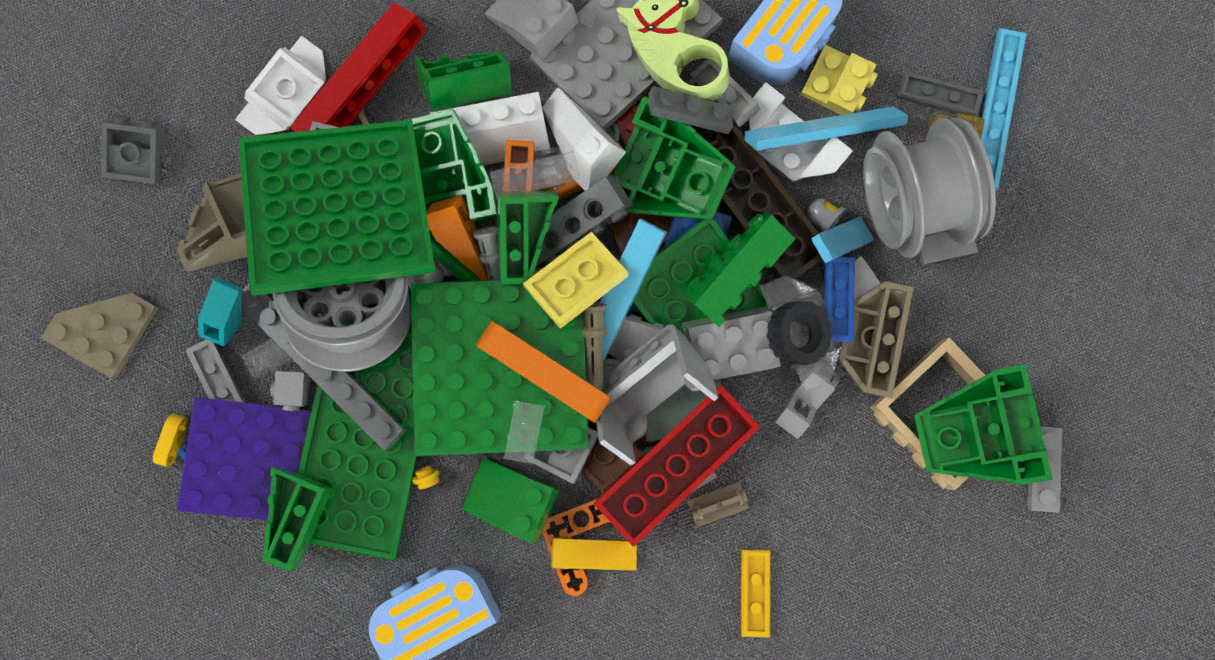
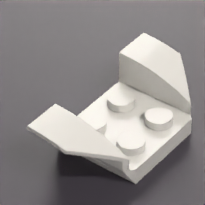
M303 36L297 40L290 51L285 47L280 48L246 90L244 99L248 104L235 120L256 136L290 130L289 127L326 84L323 51Z
M765 82L753 97L761 110L749 119L750 130L803 122L802 119L782 104L785 97ZM836 137L830 138L829 141L823 139L759 151L755 149L766 164L790 183L799 181L802 178L835 173L853 151Z

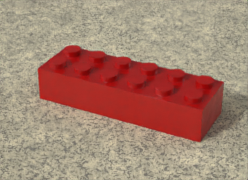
M722 385L716 388L719 397L717 400L713 401L707 396L594 502V505L633 547L760 428Z

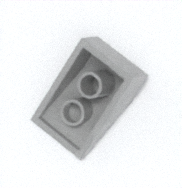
M497 0L484 13L487 18L541 61L579 23L573 5L567 0Z

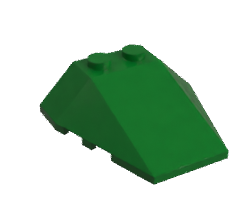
M643 96L632 121L635 128L625 148L626 153L620 159L613 175L617 178L633 204L626 212L713 220L736 167L690 125L650 115L649 98Z
M450 109L409 119L413 122L426 211L432 203L462 195L468 207L470 219L474 221L475 225L484 223L498 215L494 186L455 110Z
M1026 364L996 369L914 415L927 472L981 478L983 480H995L1019 485L1053 480Z

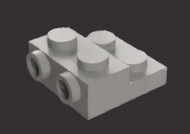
M588 427L589 449L528 451L523 458L575 484L598 439V432Z

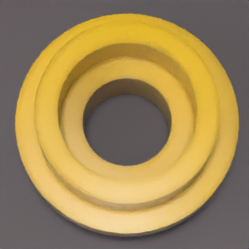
M425 466L415 471L416 476L412 479L413 484H417L418 489H425L440 481L438 477L440 472L438 468L432 469L431 466Z

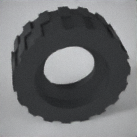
M811 301L785 303L784 306H779L775 313H772L771 320L767 326V339H769V347L773 350L776 358H780V361L789 363V365H808L820 361V358L826 355V351L831 345L832 326L828 320L827 313L823 312V308ZM796 319H802L808 325L809 339L808 343L803 347L795 346L790 338V327Z

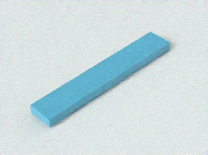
M999 28L996 34L978 135L982 140L991 164L995 191L999 187L1027 34Z
M893 106L745 131V141L759 151L904 126L907 124L908 115Z
M639 219L619 261L628 271V277L603 295L599 302L607 304V310H604V327L607 328V334L603 337V360H605L667 233L643 219ZM585 337V362H586V337Z

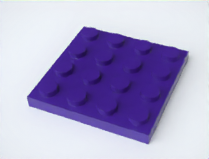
M195 397L177 511L268 520V495L271 492L272 476H270L271 467H283L298 473L311 411H286L282 407Z

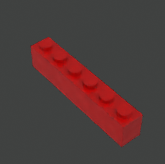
M393 3L289 128L294 132L310 131L312 121L335 127L349 126L427 32L417 16L398 4Z

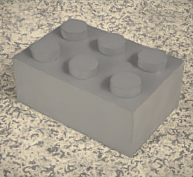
M764 306L723 314L722 317L725 321L720 327L708 317L682 322L685 337L711 369L714 380L781 367L780 359L776 358L773 354V350L769 347V339H767V326L771 320L772 311Z

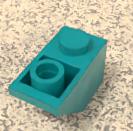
M216 277L211 284L199 314L198 330L199 337L224 347L242 325V288Z

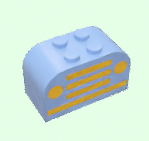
M764 0L733 39L727 59L763 85L766 82L770 86L775 87L790 82L800 69L806 71L818 50H822L830 39V35L836 28L833 23L841 9L842 0Z
M463 564L451 565L438 571L437 567H434L417 577L418 583L413 585L410 580L390 592L392 597L382 603L374 611L370 619L369 635L381 660H429L495 624L502 614L483 577L477 570Z

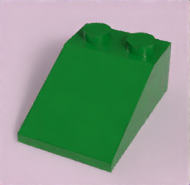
M483 458L462 510L529 543H538L560 490L492 460Z

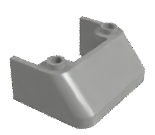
M674 325L665 326L603 377L604 389L601 392L611 399L596 421L599 443L632 466L636 463L632 443L642 438L646 433V415L673 393L686 385L691 391L701 390L713 401L719 398L711 369L685 335Z

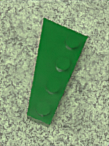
M767 212L757 214L749 222L748 226L750 228L742 236L740 234L735 236L728 244L729 249L722 256L717 255L707 266L709 269L702 277L700 275L696 276L687 287L689 290L686 292V295L718 327L725 321L722 317L725 311L731 307L735 309L741 303L744 289L754 287L760 281L763 275L761 271L763 267H772L795 240Z

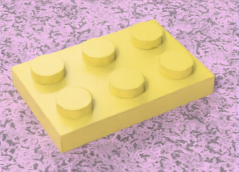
M590 232L523 284L530 295L561 329L627 278L628 271L598 238Z

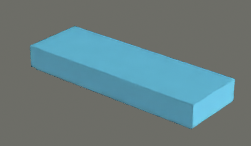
M861 216L811 238L825 263L874 241Z

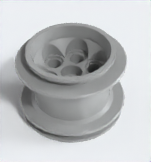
M962 118L937 119L931 125L926 141L907 146L890 131L881 132L877 136L873 148H870L865 156L863 180L867 206L872 222L879 237L886 246L896 249L904 257L913 258L920 252L925 235L946 231L954 241L967 245L974 240L984 238L989 233L995 217V184L986 149L971 124Z
M407 276L273 293L276 309L283 320L285 334L293 349L309 363L331 371H357L382 362L401 345L411 324V301L408 294ZM369 304L377 305L374 308H366ZM319 313H326L323 317H315ZM347 321L354 322L352 325L349 326L343 325Z

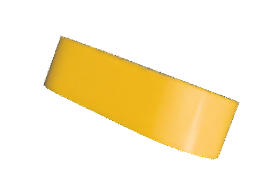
M171 413L168 416L153 454V463L167 468L171 467L174 463L187 430V417L176 413Z

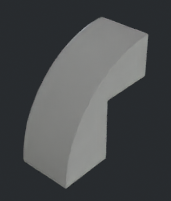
M822 360L816 362L795 389L775 423L798 439L810 426L818 408L835 390L842 374Z

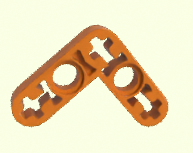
M597 499L548 518L542 533L550 555L552 539H572L574 535L610 522L603 513L597 515L600 521L594 522L593 513L589 506L594 505ZM577 511H585L589 515V523L586 526L579 527L573 522V515ZM568 515L569 525L574 531L568 533V527L563 528L559 531L560 536L555 537L554 533L549 534L547 532V529L551 527L550 522L555 521L556 525L565 523L562 517ZM556 568L562 587L567 594L578 596L584 593L588 584L584 569H573L575 577L582 578L583 580L579 585L580 589L575 590L574 586L569 587L567 585L571 580L569 572L563 574L561 570L568 568Z

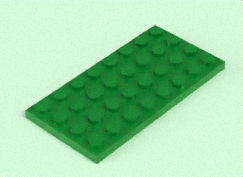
M347 321L343 325L349 326L352 325L354 322ZM408 332L396 351L382 362L365 369L349 371L407 429L389 451H384L317 384L298 474L330 486L333 489L309 544L390 560L397 559L413 484L412 479L418 456H415L412 332Z

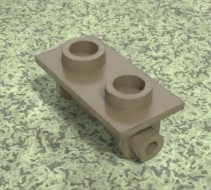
M740 482L687 501L696 527L749 508L746 493L742 490Z

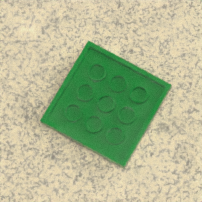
M714 218L713 220H700L656 253L633 301L649 324L656 322L664 325V327L674 325L684 334L682 322L707 318L686 295V292L689 290L687 288L689 283L696 276L700 275L702 277L709 269L707 266L711 260L717 255L722 256L729 249L728 244L730 241ZM758 282L754 287L745 288L742 292L741 303L735 309L732 307L727 309L724 314L762 306L769 309L775 304Z

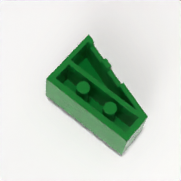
M501 52L466 54V59L450 60L449 55H440L439 61H424L423 57H414L419 86L432 111L447 110L464 104L472 105L477 103V101L489 98L498 99L503 97V95L512 93L509 63Z
M555 191L497 192L498 276L501 284H523L533 276L554 207L559 199Z

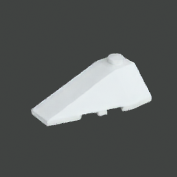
M560 87L554 91L542 107L572 178L585 191L608 176L626 153Z

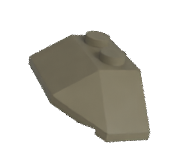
M885 281L854 301V342L841 343L838 360L864 393L892 398L914 287Z

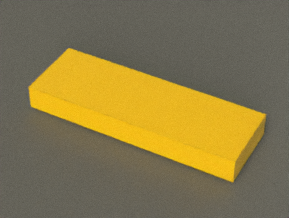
M552 539L551 568L636 570L637 544L633 547L628 541Z
M741 549V637H770V550Z

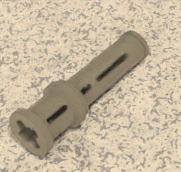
M593 303L584 310V328L581 330L583 337H586L587 382L601 391L604 389L603 337L607 334V328L604 327V310H607V304Z

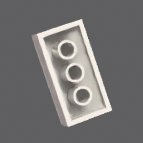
M539 92L452 108L458 115L483 166L505 162L506 140L534 141L535 156L551 153Z

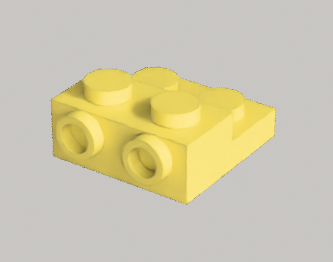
M825 45L800 95L841 115L851 114L854 111L859 112L866 100V97L862 96L865 87L870 89L878 75L873 72L877 64L854 53L848 56Z

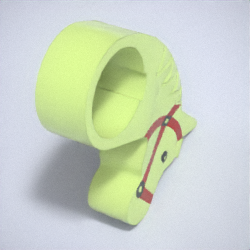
M639 0L633 8L618 7L616 9L620 21L628 27L633 47L651 77L663 89L709 101H715L726 91L730 75L727 56L724 50L712 41L684 33L685 22L694 18L699 11L698 0ZM696 59H710L721 67L718 77L704 86L689 85L679 77L683 70L681 67H685Z

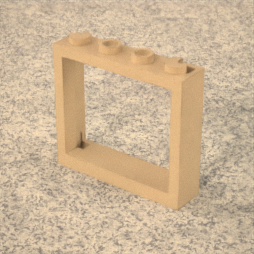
M950 338L943 339L937 343L895 383L892 398L881 396L870 406L875 412L873 415L876 417L877 422L883 427L887 425L894 432L892 435L893 439L903 448L907 446L913 453L912 459L921 468L926 466L920 440L888 406L941 356L968 384L985 376ZM931 472L933 474L931 479L934 483H937L942 489L946 488L948 490H956L969 478L966 476Z

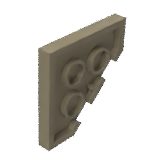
M125 294L56 313L41 338L106 376L116 379L159 307L137 294Z

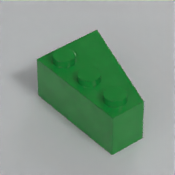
M271 467L270 476H272L271 492L268 495L269 514L268 523H266L263 561L290 572L300 567L333 488L286 468Z

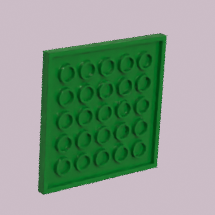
M412 120L238 138L249 284L252 296L435 273Z
M500 280L411 284L415 456L589 449L588 418L475 346L489 323L493 321L586 381L585 337H583L581 330L584 328V311L560 329L525 289L524 284H501Z

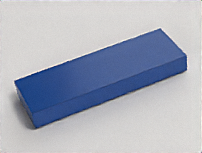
M838 257L825 263L824 313H827L828 320L832 326L830 342H854L855 257Z

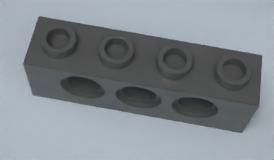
M615 176L604 177L552 214L536 267L547 266L590 232L597 236L605 230L603 227L611 220L615 223L628 214L626 210L632 207L633 204ZM597 202H600L603 207V212L600 216L595 213ZM575 218H578L580 221L578 232L573 228ZM553 233H555L558 237V244L556 247L552 244L551 241Z

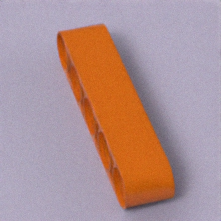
M493 321L489 323L475 345L594 423H596L611 399L605 393Z

